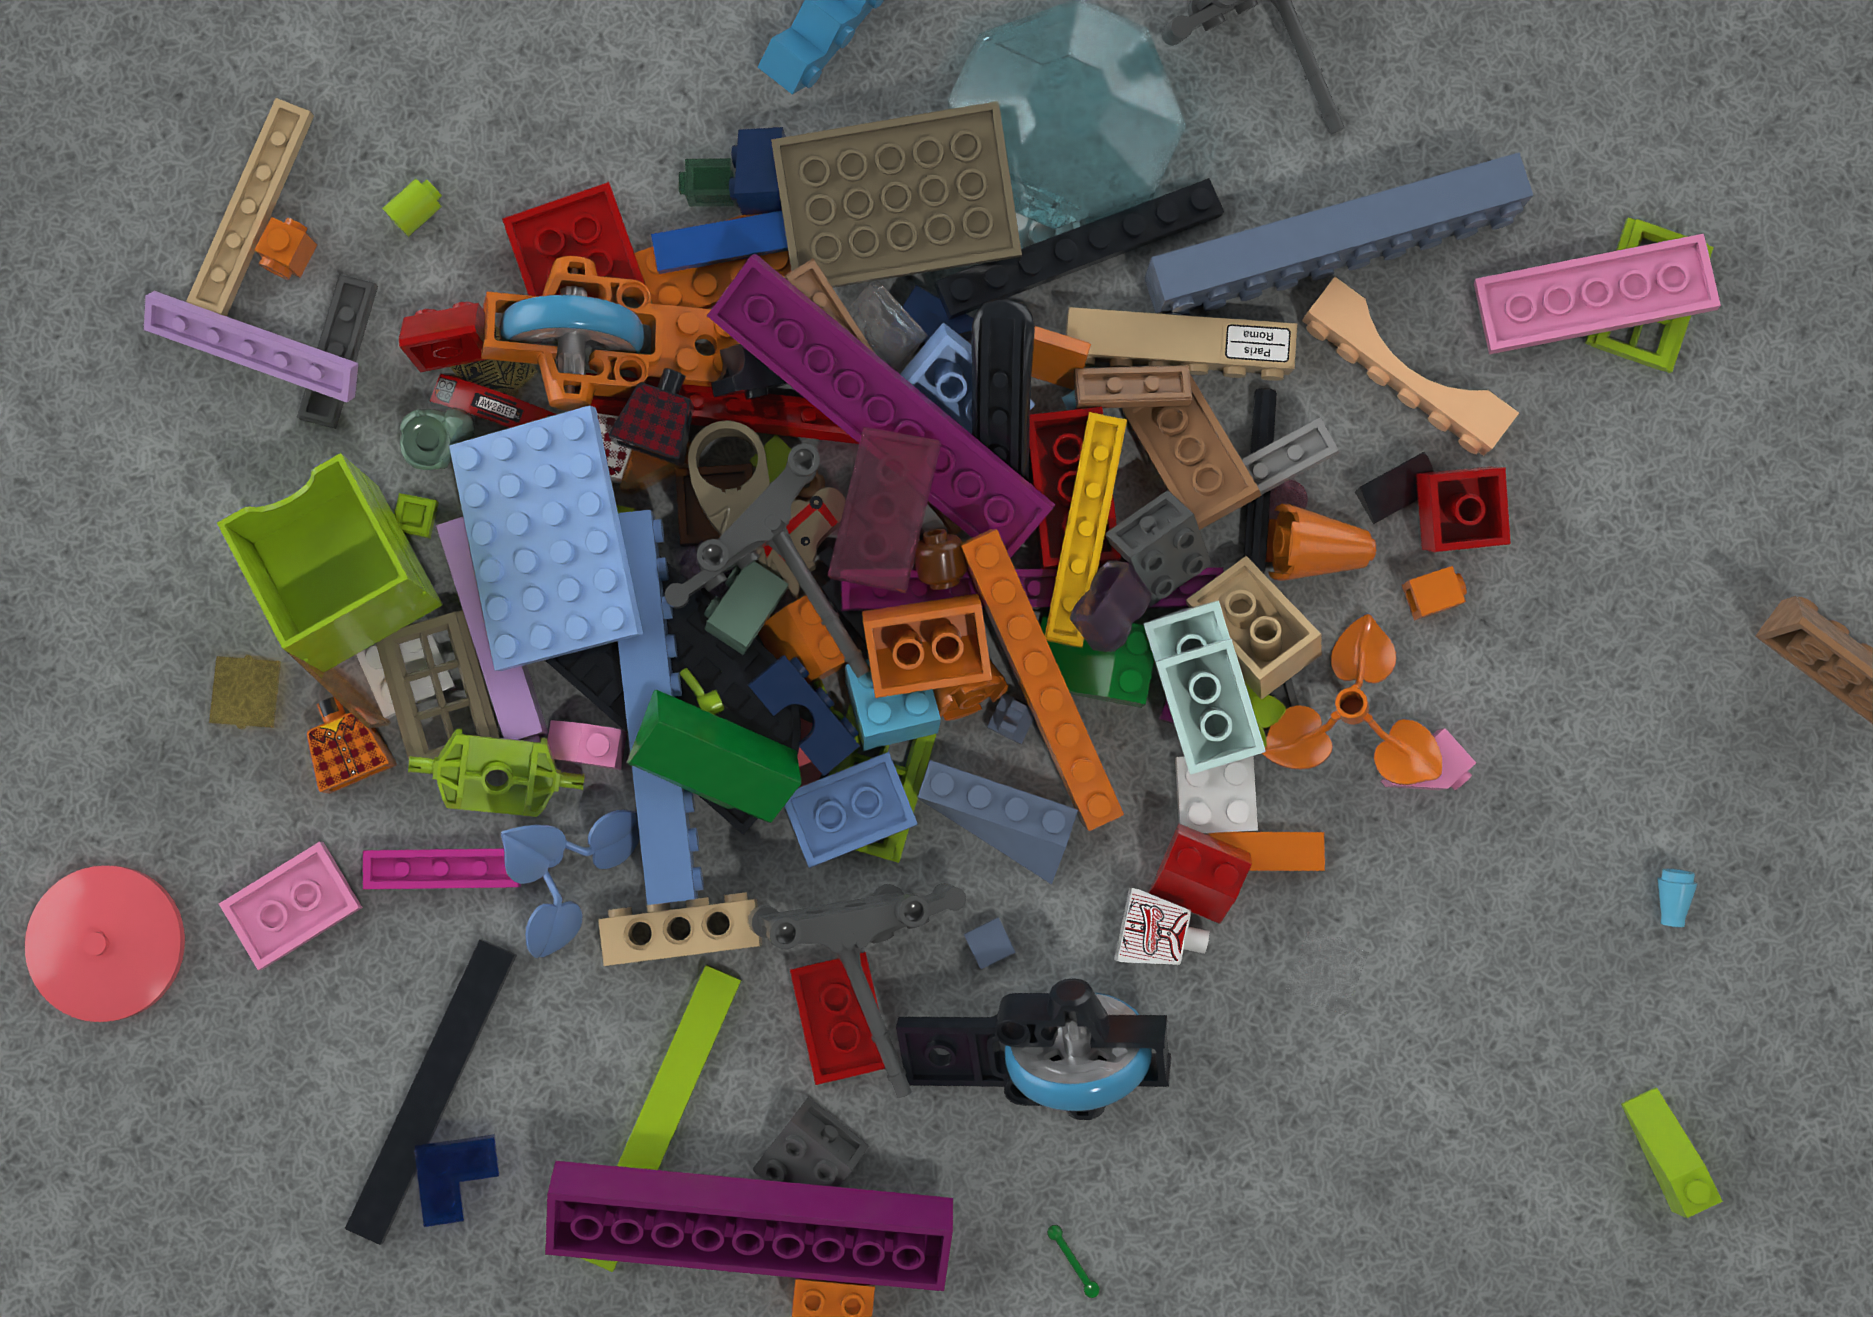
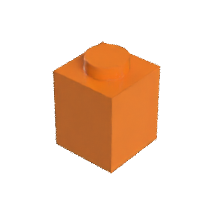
M1453 566L1408 580L1402 584L1414 621L1457 607L1466 602L1464 595L1467 594L1464 579L1460 573H1455Z

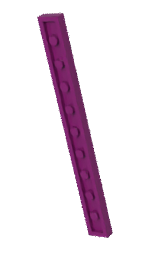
M1224 567L1204 569L1200 574L1188 580L1153 606H1149L1145 602L1132 568H1098L1090 609L1189 608L1186 604V599L1222 574ZM968 569L965 575L960 578L959 584L941 590L931 589L928 584L922 583L917 576L916 570H841V611H868L978 593ZM1015 569L1032 609H1050L1058 569ZM980 598L982 610H986Z

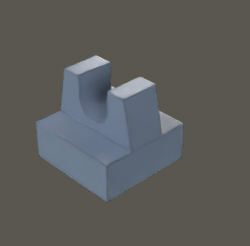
M1004 693L987 728L1016 743L1022 744L1034 716L1028 704Z

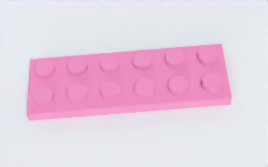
M1704 234L1477 278L1474 281L1489 354L1715 311L1721 306Z

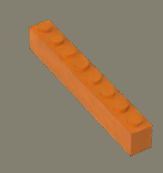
M990 529L964 541L960 547L965 557L969 574L1075 809H1078L1077 815L1082 825L1088 831H1091L1123 816L1122 808L998 530Z

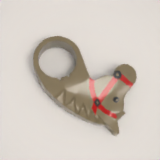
M734 421L712 423L703 428L693 439L688 453L691 483L701 509L713 528L722 536L770 485L765 450L760 438L752 429ZM732 436L743 439L753 447L758 456L756 470L753 476L741 486V490L737 491V488L725 489L726 492H722V489L707 483L699 473L698 464L702 451L710 442L720 437ZM822 488L808 502L794 500L791 504V519L786 528L796 550L810 572L815 570L814 561L819 545L831 533L841 527L846 519L847 502L843 494L836 488ZM769 545L758 550L757 553L760 558L755 562L787 582L791 595L794 598H798L800 584L785 560Z

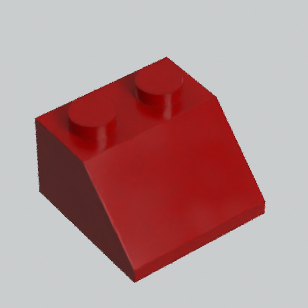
M459 302L454 304L452 308L439 311L435 309L419 310L415 315L403 318L398 339L399 347L420 373L487 360L481 359V351L484 344L485 312H483L479 303Z
M1178 823L1151 885L1149 894L1191 910L1192 913L1220 924L1236 901L1252 865L1251 854Z

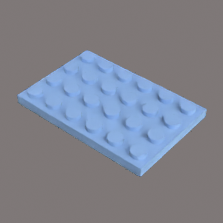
M585 406L449 445L494 671H504L643 635L595 407Z

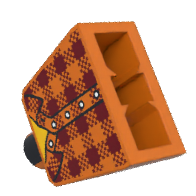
M339 696L325 699L317 704L324 724L308 730L307 738L317 786L320 792L330 794L397 765L393 755L365 712L356 710L346 714Z

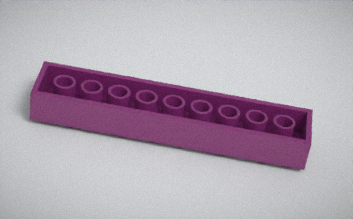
M555 1161L547 1193L545 1255L944 1291L953 1235V1198Z

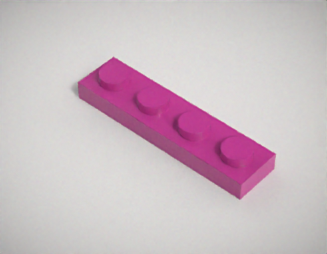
M504 849L363 850V889L521 887V884L514 882L506 872Z

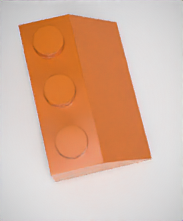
M978 593L862 611L875 698L992 680L982 605Z

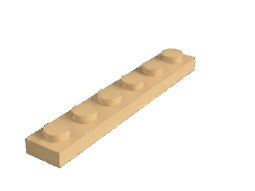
M275 98L190 291L187 303L224 316L228 315L255 253L254 249L266 228L314 118V115L309 110Z

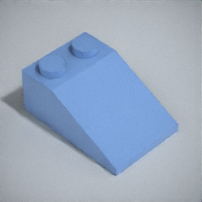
M943 322L900 375L972 434L971 344ZM1030 399L1031 410L1035 406V402Z

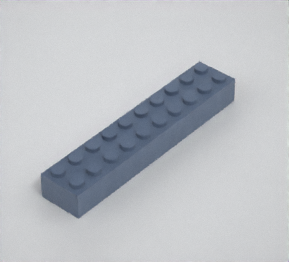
M1515 153L1151 257L1144 278L1154 311L1157 314L1189 316V311L1204 307V311H1213L1225 306L1226 300L1240 297L1241 301H1247L1262 295V290L1275 286L1277 291L1286 290L1296 286L1298 280L1311 276L1313 281L1321 280L1333 275L1334 269L1347 266L1348 270H1356L1370 264V259L1383 256L1384 260H1391L1404 255L1407 248L1419 245L1420 250L1429 249L1441 244L1442 238L1455 235L1456 240L1468 238L1478 232L1477 228L1491 225L1492 229L1503 228L1514 222L1513 218L1524 210L1523 207L1533 197V192L1520 153Z

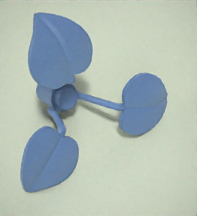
M616 810L599 818L588 834V844L590 847H581L567 841L561 830L549 825H530L501 831L504 846V863L508 876L514 882L520 884L534 882L543 876L554 899L553 904L538 906L528 920L525 933L526 945L533 957H545L564 947L576 936L582 924V911L580 907L572 901L562 903V897L548 872V868L560 863L565 848L584 856L593 855V864L599 869H608L621 864L632 854L640 840L637 811Z

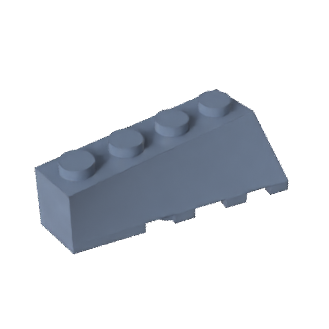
M932 760L929 761L918 794L920 801L1052 884L1067 846L1078 809Z

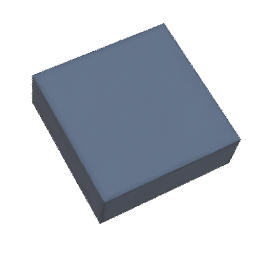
M999 917L964 934L980 969L1016 953Z

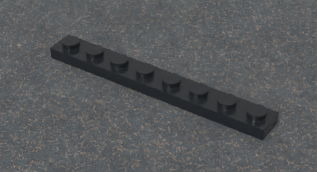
M1210 178L1024 247L1021 249L1022 257L982 263L939 279L935 282L934 286L950 320L979 309L985 302L1011 297L1222 216L1224 209Z

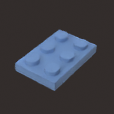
M889 752L802 786L795 791L785 804L787 814L809 868L918 825Z

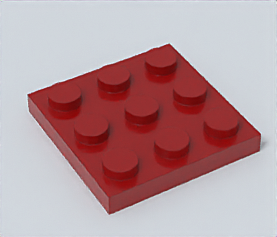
M609 182L502 218L529 296L539 297L543 295L554 261L565 256H578L590 259L595 264L598 276L631 279L646 285Z

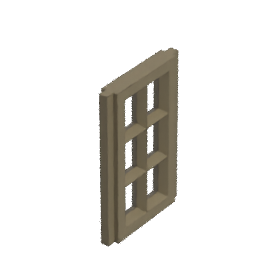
M463 610L405 626L376 643L408 760L410 756L434 759L439 757L440 752L444 748V746L431 750L428 749L420 720L441 714L449 740L454 733L449 712L466 706L470 708L477 736L501 738ZM447 630L455 660L435 665L427 636ZM420 638L428 668L407 674L399 644ZM458 667L467 698L446 704L437 673ZM430 676L438 706L418 712L410 682Z

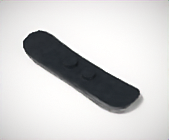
M1008 299L985 302L976 311L972 322V435L1030 483V398L1035 332L1033 316L1022 303Z

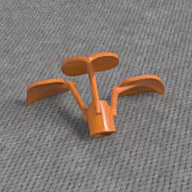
M1366 614L1353 622L1342 633L1331 654V665L1336 677L1343 681L1356 680L1354 685L1338 693L1335 700L1337 711L1332 712L1331 718L1322 726L1321 717L1314 709L1301 705L1287 708L1282 718L1270 727L1266 737V752L1262 753V755L1273 763L1286 768L1300 770L1314 768L1327 760L1332 753L1333 744L1325 732L1332 729L1338 720L1341 719L1351 725L1365 721L1384 740L1376 747L1374 753L1376 768L1381 776L1398 785H1412L1436 780L1442 775V755L1435 738L1425 726L1413 720L1402 719L1392 726L1388 735L1377 724L1372 715L1369 714L1367 697L1360 690L1363 680L1373 684L1385 680L1393 672L1396 665V651L1387 634L1379 627L1370 614Z

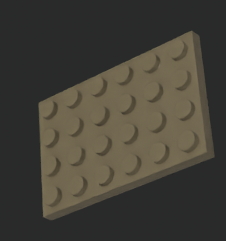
M999 101L771 139L791 271L814 258L832 288L1022 257Z

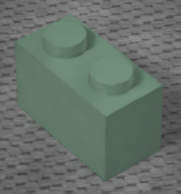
M755 561L740 570L738 565L734 568L725 582V585L730 587L722 599L715 596L704 613V616L708 618L705 630L742 655L745 654L786 593L789 585Z

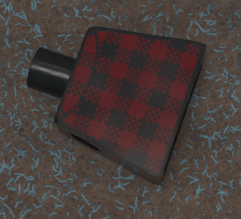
M664 368L657 387L639 382L609 433L612 442L616 445L683 467L694 412V405L691 399L679 395L686 376L675 370Z

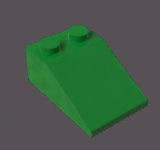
M1045 611L1043 612L1041 629L1044 635L1049 612ZM1088 617L1082 648L1047 641L1071 695L1138 708L1146 705L1154 657L1144 625Z

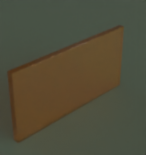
M288 653L364 726L374 728L388 726L391 723L334 668L322 672L304 660Z

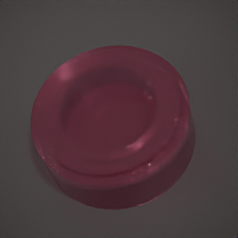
M1288 480L1271 490L1270 510L1277 517L1280 511H1275L1274 509L1282 503L1291 504L1303 509L1307 506V492L1296 481Z

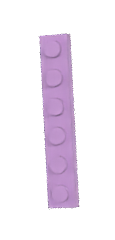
M156 291L145 296V331L344 402H349L355 398L358 363Z

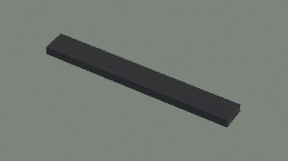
M479 939L346 1224V1230L378 1245L384 1243L515 961L516 954L486 940Z

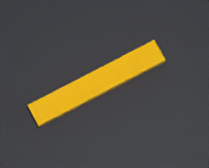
M1092 412L1088 414L1044 635L1047 641L1083 647L1127 419Z

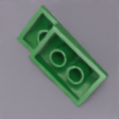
M659 690L653 691L627 763L718 805L727 809H739L767 823H771L802 783L796 750Z

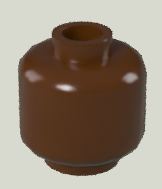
M941 528L925 532L923 534L924 539L915 544L912 552L919 580L922 583L928 584L934 590L956 586L960 583V578L967 571V563L960 547L963 544L962 540L957 535L947 534L946 530Z

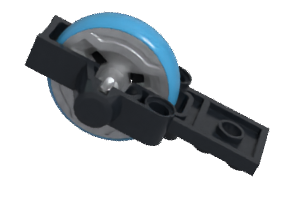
M1082 979L1061 980L1051 988L1050 993L1008 994L1000 1001L998 1014L992 1017H898L896 1024L902 1064L906 1071L905 1076L909 1086L1004 1087L1005 1097L1016 1105L1046 1106L1052 1109L1063 1110L1076 1120H1092L1099 1117L1107 1105L1124 1098L1137 1086L1169 1087L1171 1053H1169L1167 1015H1140L1133 1007L1118 998L1095 993L1088 982ZM999 1041L1005 1045V1052L1001 1050ZM934 1049H944L948 1051L950 1054L941 1055L938 1054Z

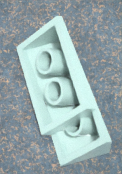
M1219 601L1179 610L1143 623L1190 775L1266 752Z

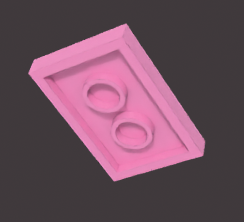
M324 842L316 843L219 903L257 970L265 969L363 908Z

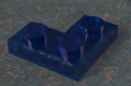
M495 1134L415 1146L424 1227L464 1221L460 1182L499 1176Z

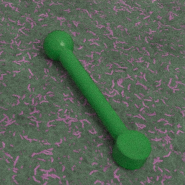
M1058 1225L1050 1226L1047 1231L1048 1237L1057 1242L1084 1284L1085 1295L1089 1298L1096 1297L1099 1294L1100 1288L1095 1281L1089 1279L1063 1239L1062 1228Z

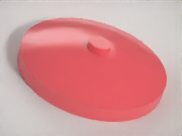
M93 866L84 868L59 880L42 896L30 917L25 935L26 963L38 991L59 1011L71 1017L90 1022H108L129 1018L155 1004L174 982L183 960L185 948L183 921L170 894L148 875L121 866Z

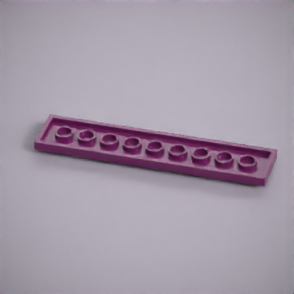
M757 254L750 256L708 313L707 317L972 538L990 529H997L1011 558L1055 506L1045 495Z

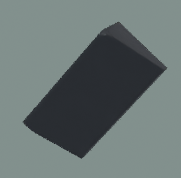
M1424 451L1360 486L1355 491L1373 525L1418 500L1416 474L1434 472L1429 457Z

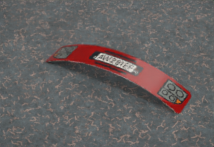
M444 374L439 375L430 398V402L451 408L463 409L469 414L509 428L557 415L507 394Z

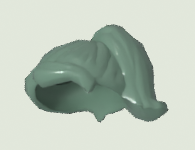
M455 407L447 409L445 412L436 409L412 411L401 422V453L405 461L413 468L421 470L446 469L452 461L449 445L467 441L474 437V419L465 410Z

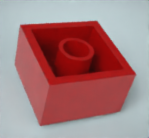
M1489 466L1416 474L1422 550L1442 552L1511 544L1506 467Z

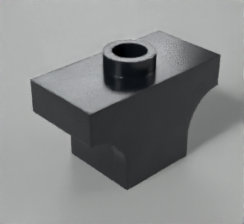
M741 344L720 350L723 364L722 373L716 381L711 382L714 398L745 393L746 400L767 396V389L788 384Z

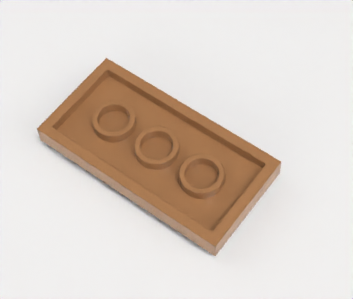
M1189 373L1192 393L1190 406L1122 408L1168 491L1194 514L1200 530L1262 495Z

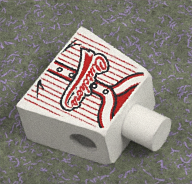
M1129 888L1114 960L1127 963L1180 965L1184 949L1205 954L1209 941V931L1189 927L1191 910L1139 889Z

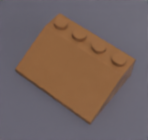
M1796 596L1781 600L1755 637L1873 724V647L1864 643L1860 644L1851 638L1849 630L1844 625L1834 620H1827L1817 612L1818 607L1810 600Z

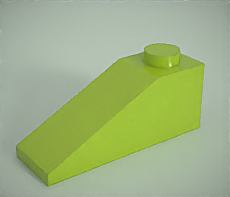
M1655 1087L1621 1103L1672 1212L1689 1218L1723 1202L1706 1165L1658 1088Z

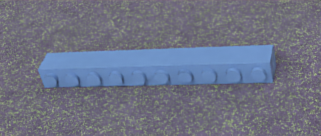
M651 509L618 513L643 635L618 641L630 752L653 691L659 690L673 697L682 695L679 672L673 673L671 658L677 657L675 634L668 635L667 619H673V609L666 601L662 581L669 580L666 557H659L658 543L664 542V530L662 520H655V515ZM632 766L647 905L698 899L697 891L704 890L702 868L695 867L693 852L699 851L697 828H690L689 813L695 812L694 795L688 790Z

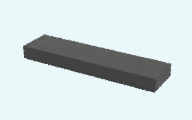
M339 274L317 349L356 362L378 286L376 283ZM305 388L297 418L336 429L344 401Z

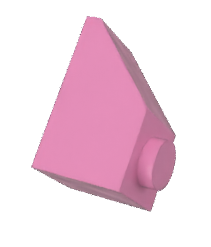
M551 720L547 741L554 760L621 770L627 733L622 729Z
M1444 728L1432 734L1442 755V775L1438 779L1412 785H1398L1385 778L1381 782L1385 787L1444 790L1452 787L1456 790L1470 779L1472 774L1468 770L1476 762Z

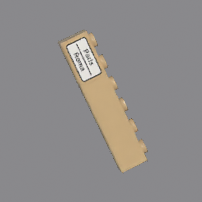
M1073 307L1068 309L1066 336L1091 344L1084 367H1093L1095 362H1108L1110 367H1132L1133 364L1148 366L1188 365L1191 375H1207L1208 370L1223 371V376L1243 378L1246 377V372L1261 373V379L1271 381L1283 380L1284 375H1290L1295 369L1297 323Z

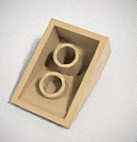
M1247 556L1186 599V604L1189 608L1219 601L1244 681L1261 700L1322 655L1321 633Z

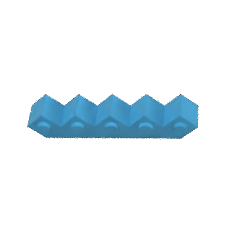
M804 0L791 28L772 37L758 68L791 94L804 87L811 88L819 79L824 66L839 48L843 49L848 45L855 34V29L873 8H878L884 0Z

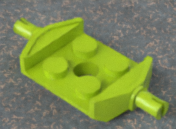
M462 729L454 731L440 752L439 757L432 759L410 756L408 765L409 773L433 774L432 779L437 780L446 808L538 817L543 812L554 791H559V787L583 790L585 779L584 773L577 774L557 770L547 738H541L539 743L462 734ZM492 770H502L507 774L508 780L503 785L493 786L487 782L485 777Z

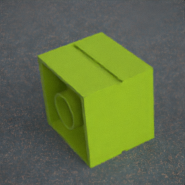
M341 453L315 467L311 471V477L308 482L289 497L265 506L244 507L217 522L282 649L322 672L330 670L443 605L379 486Z

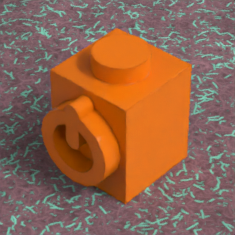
M271 217L254 250L262 257L258 263L262 268L283 279L289 280L292 274L301 278L317 244L307 235L308 228L291 218H286L285 222Z

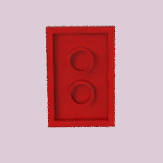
M862 952L860 953L861 967L879 1009L867 953ZM836 958L790 969L815 1085L886 1069L876 1043L872 1041V1033L846 969L840 959Z

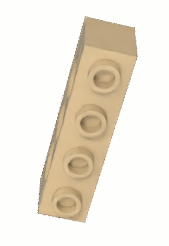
M747 892L724 895L725 903L709 905V898L706 897L685 900L686 908L671 910L670 902L647 905V913L632 915L631 907L608 910L609 918L598 919L603 965L609 966L761 946L762 937L756 935L748 924L751 911L758 906L757 899L748 900ZM716 912L724 913L730 922L729 929L722 935L715 934L709 926V920ZM677 917L687 919L691 926L690 934L684 940L677 939L671 932V924ZM639 922L648 924L652 931L651 939L645 945L637 943L632 935L634 926Z

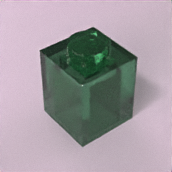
M731 158L685 159V172H679L680 195H685L689 207L734 206V200L731 199L729 191V180L731 177H734Z

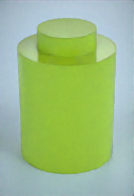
M415 178L382 209L409 237L442 208L438 202L442 195L427 179L420 183Z

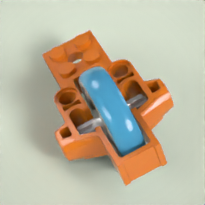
M578 256L560 257L554 261L542 296L487 291L483 304L485 326L481 359L539 365L549 405L565 411L591 405L594 395L630 398L639 382H659L664 368L675 370L685 375L686 378L683 384L712 387L711 382L716 381L720 377L723 369L720 350L740 343L707 317L711 309L652 304L650 291L642 282L598 276L594 262ZM625 297L633 298L640 307L629 308L623 303L622 299ZM495 313H503L499 326L501 341H497L494 338ZM642 324L648 325L651 328V355L639 354L644 342ZM699 339L710 341L715 349L714 354L710 356L701 355L695 348V342ZM627 369L634 372L637 376V381L629 382L624 380L620 375V371ZM584 370H594L597 372V375H584Z

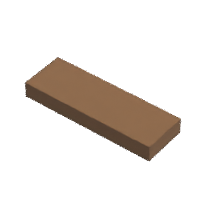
M1188 365L1074 369L1076 409L1093 407L1190 406L1192 402Z

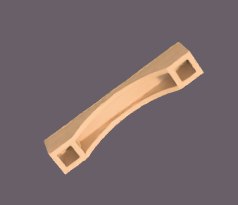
M1337 277L1332 279L1302 320L1307 324L1306 329L1313 337L1321 341L1325 339L1338 347L1336 351L1344 360L1353 364L1358 362L1368 370L1367 375L1371 380L1381 386L1389 385L1398 392L1397 397L1402 403L1413 409H1416V407L1420 408L1429 415L1428 421L1434 427L1444 432L1447 430L1451 431L1460 438L1458 440L1459 444L1472 454L1479 452L1484 456L1492 450L1519 414V412L1489 390H1463L1447 387L1430 381L1409 369L1390 351L1379 336L1370 317L1366 299Z

